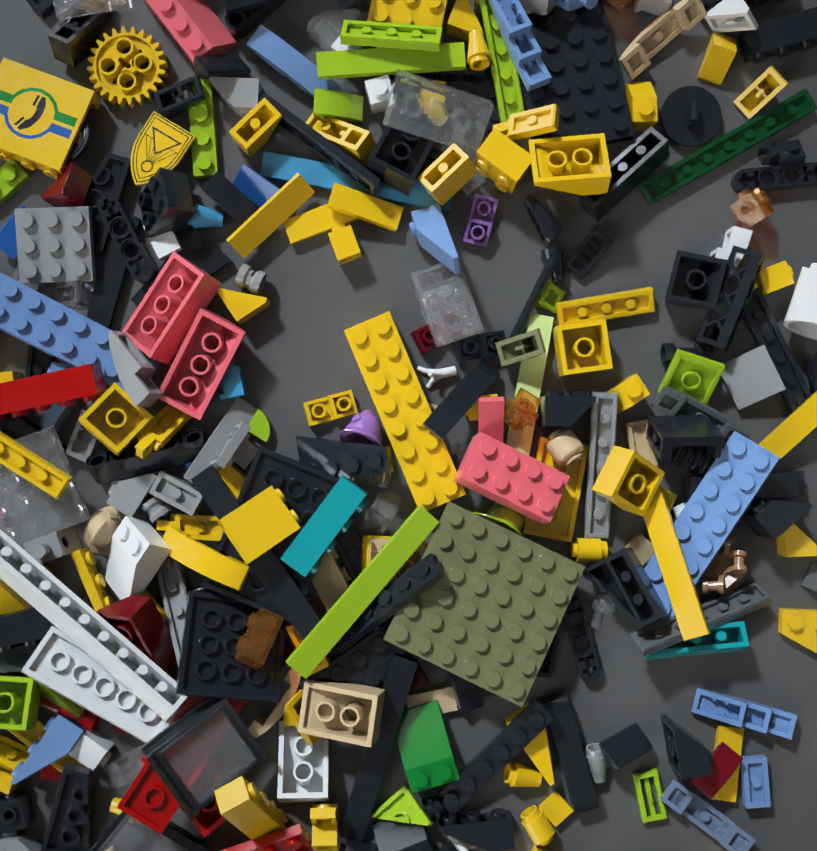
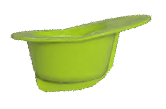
M501 504L494 505L486 514L472 512L523 537L520 532L526 516Z

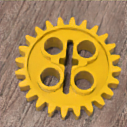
M122 26L121 33L119 34L113 28V36L111 37L103 33L105 41L96 40L99 48L90 49L95 57L87 58L93 65L87 67V70L90 74H93L89 77V80L95 84L93 86L97 92H101L100 95L103 99L109 98L112 105L118 101L121 108H124L126 102H128L131 108H134L135 101L144 106V98L152 102L150 94L158 91L157 86L165 87L161 78L168 77L166 71L163 70L168 68L167 62L164 61L166 55L161 51L162 47L159 42L155 43L152 35L147 37L143 29L138 34L135 27H132L130 33H128L126 28ZM131 47L128 53L122 54L125 48ZM144 63H150L146 69H140ZM115 65L114 70L108 73L107 69L110 66ZM134 81L131 87L125 88L127 82Z

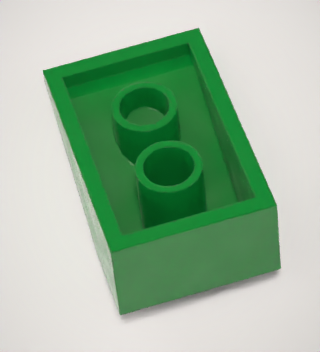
M438 700L405 708L396 732V738L411 793L460 780L458 767Z

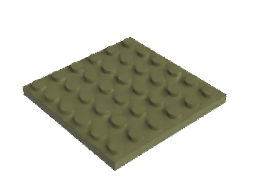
M448 501L421 558L422 560L430 553L436 555L445 576L395 613L383 640L523 707L585 566Z

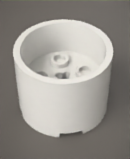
M812 263L810 268L802 267L783 325L796 334L816 341L817 263Z

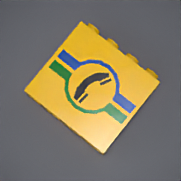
M3 57L0 64V158L8 162L13 160L19 161L22 166L33 171L38 168L43 170V173L56 179L64 171L63 167L89 108L98 110L101 100L93 90Z

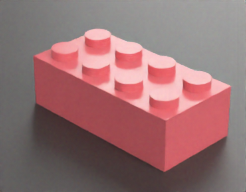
M479 432L472 437L453 481L543 524L551 522L570 476Z

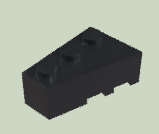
M632 547L623 548L584 569L583 573L587 577L589 576L599 586V589L604 594L606 593L639 628L648 626L669 615Z

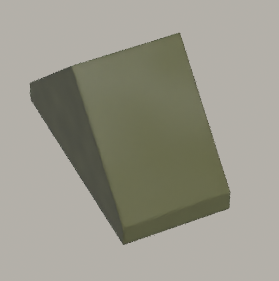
M540 328L495 343L502 367L546 353Z

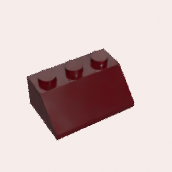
M131 595L96 612L164 672L176 660L167 623L161 617L156 607V602L151 597Z

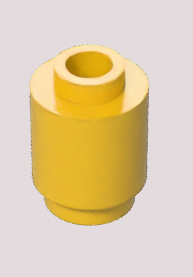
M576 538L575 543H571V557H575V561L578 563H597L608 557L607 541H601L600 538Z
M533 805L521 813V824L535 845L545 846L553 840L555 830L542 810Z

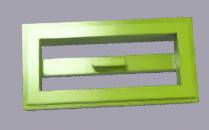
M656 767L651 768L649 771L645 769L639 773L637 771L632 772L642 822L648 823L667 819L665 804L659 799L662 795V789ZM648 777H653L660 814L655 812ZM640 779H643L650 816H647Z

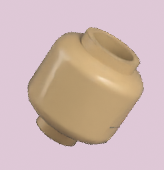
M558 429L549 436L550 441L546 449L558 465L569 467L583 457L584 445L572 430L562 431Z

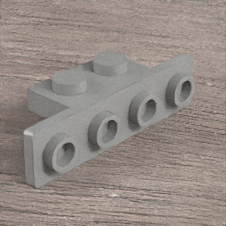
M237 397L184 474V478L192 483L190 479L210 465H213L217 471L224 469L225 466L229 468L236 459L234 453L239 446L243 447L250 437L247 434L251 429L249 423L257 409L241 397Z

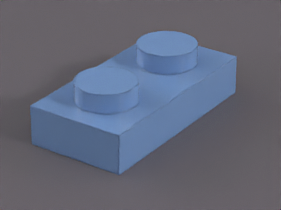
M764 754L741 756L743 758L740 763L743 806L746 809L771 807L767 757Z

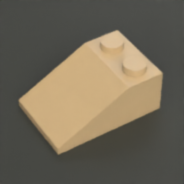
M306 680L304 682L297 732L371 748L379 739L385 689L360 684Z

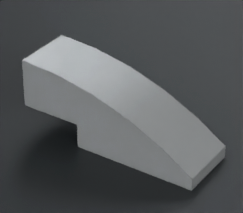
M111 330L108 333L110 351L118 377L126 393L136 407H151L163 394L148 376L155 368L125 332Z

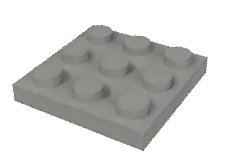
M91 207L14 209L20 283L96 281Z

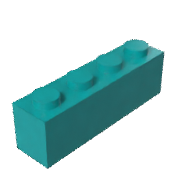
M343 475L280 559L304 577L309 572L314 575L323 563L319 558L324 551L328 554L337 544L334 538L339 531L342 533L346 532L353 522L349 519L355 510L360 513L368 502L365 499L368 493Z
M745 622L724 623L710 629V634L683 640L643 658L644 660L743 651L749 647Z

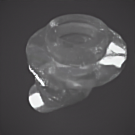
M597 595L594 598L592 608L595 612L590 627L600 630L604 614L611 616L616 612L615 602L609 596Z

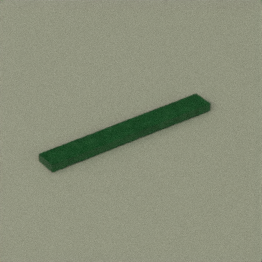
M805 88L638 184L637 187L647 204L651 206L815 112L817 106Z

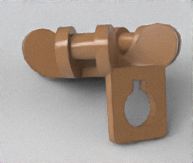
M729 535L723 544L725 546L724 552L719 551L699 580L702 581L703 594H709V591H718L719 594L725 595L735 591L744 582L743 574L747 573L744 559L747 558V552L743 550L732 551L735 536ZM730 561H734V565L730 566Z

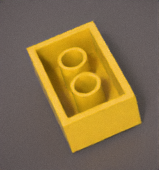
M372 0L367 21L443 27L448 0Z

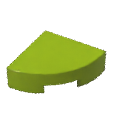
M258 409L249 423V426H251L249 432L268 442L271 435L270 423L265 413Z

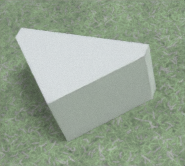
M722 0L708 10L707 15L704 17L712 31L718 33L757 30L759 26L744 0Z

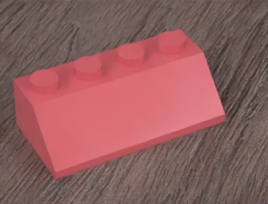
M144 0L193 65L195 56L224 55L237 45L236 40L205 0Z
M173 251L122 332H125L134 344L148 357L170 365L181 348L200 308H207L222 283Z
M200 308L160 387V391L163 394L158 399L201 420L246 332L220 315L208 309Z

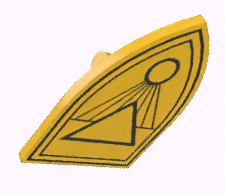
M153 111L137 136L131 152V172L135 185L148 184L150 178L155 175L159 167L174 170L196 136Z

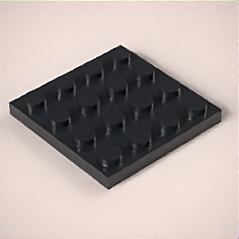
M189 591L175 695L279 703L286 620L226 595Z

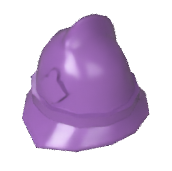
M370 409L357 413L352 418L350 424L346 426V429L339 433L341 441L382 446L381 424L375 413Z

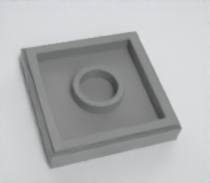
M761 345L723 363L725 364V370L722 377L738 410L786 389L765 345Z

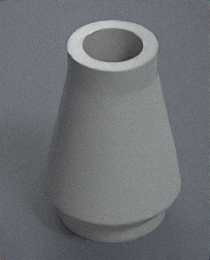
M599 743L588 744L584 754L592 782L603 783L606 781L607 767Z

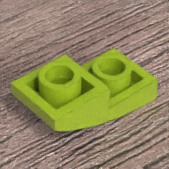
M315 88L313 114L314 116L336 117L341 121L362 122L364 97L341 91Z

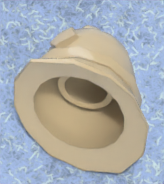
M112 506L95 511L88 518L84 526V541L93 553L108 555L112 536L127 515Z

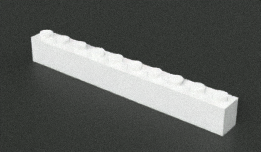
M0 529V579L166 721L188 697L175 695L177 682Z

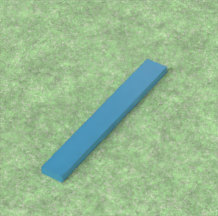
M264 151L260 175L264 178L288 182L295 174L299 173L310 187L332 190L336 182L371 195L329 163ZM419 180L415 182L409 196L380 182V191L374 196L385 201L422 208L439 204L426 191ZM453 196L443 206L440 205L441 211L450 213Z

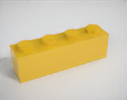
M243 776L214 791L221 815L251 840L286 828L287 817L284 811L278 809L273 800L269 801L263 791L259 792L254 782H248Z

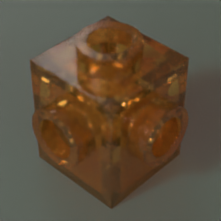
M759 187L751 192L748 188L735 196L737 201L730 205L733 217L738 222H741L745 229L750 228L774 212L769 204L770 199L768 195L761 191Z
M520 388L514 399L509 397L504 404V411H506L504 421L507 426L521 432L524 431L527 425L532 427L539 416L535 411L542 400Z

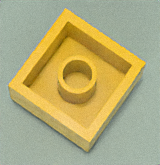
M494 128L477 150L474 166L481 177H489L495 182L494 185L504 193L508 191L512 194L529 172L531 159L527 151Z
M606 319L560 325L552 329L559 377L607 371L613 368Z
M114 383L78 420L86 430L118 457L153 419V416L143 407H136L128 394Z
M614 445L592 490L619 508L644 517L665 472L637 452Z

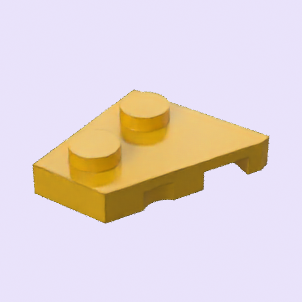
M779 608L778 632L817 653V609Z

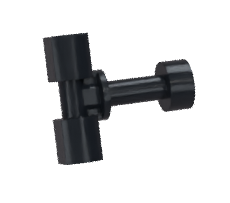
M707 327L704 337L717 341V327ZM701 341L695 343L693 348H676L674 343H662L660 348L662 362H671L677 349L718 362V359H713V346Z

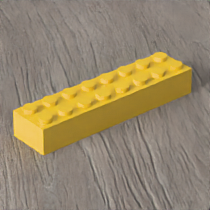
M390 311L345 329V335L417 507L420 505L428 511L466 495L463 486L453 481L457 471L444 440L441 441L422 425L432 412Z

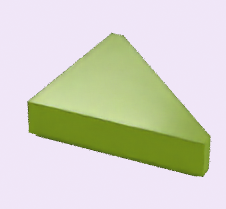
M38 682L42 697L77 718L82 716L84 713L83 707Z
M404 785L371 814V817L376 819L424 826L433 825V822L407 785Z

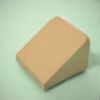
M636 533L624 547L633 548L642 566L655 553L652 543L640 533Z

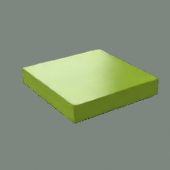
M677 349L660 384L658 394L664 386H667L707 404L725 370V364Z

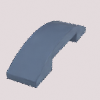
M676 779L672 780L659 798L677 813L682 814L716 839L728 851H749L756 841L754 837L724 813Z

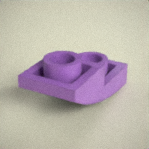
M475 193L463 239L464 242L487 247L499 199Z

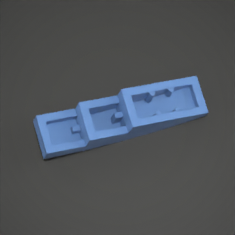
M489 0L505 45L527 91L529 92L549 84L552 77L541 59L542 50L531 32L532 23L520 1Z
M263 25L258 27L246 43L251 50L284 78L287 77L303 92H308L312 97H314L315 88L335 91L342 89L333 79L318 80L317 66Z
M698 687L691 710L693 713L737 727L743 726L762 733L768 732L792 740L797 714Z

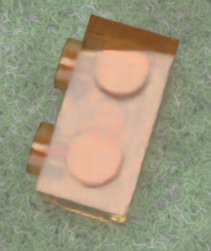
M263 607L256 613L252 612L246 623V626L249 627L246 635H241L235 647L238 650L235 659L255 669L263 666L284 617Z

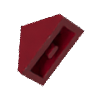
M71 161L63 173L42 194L41 199L54 207L83 206L93 176Z

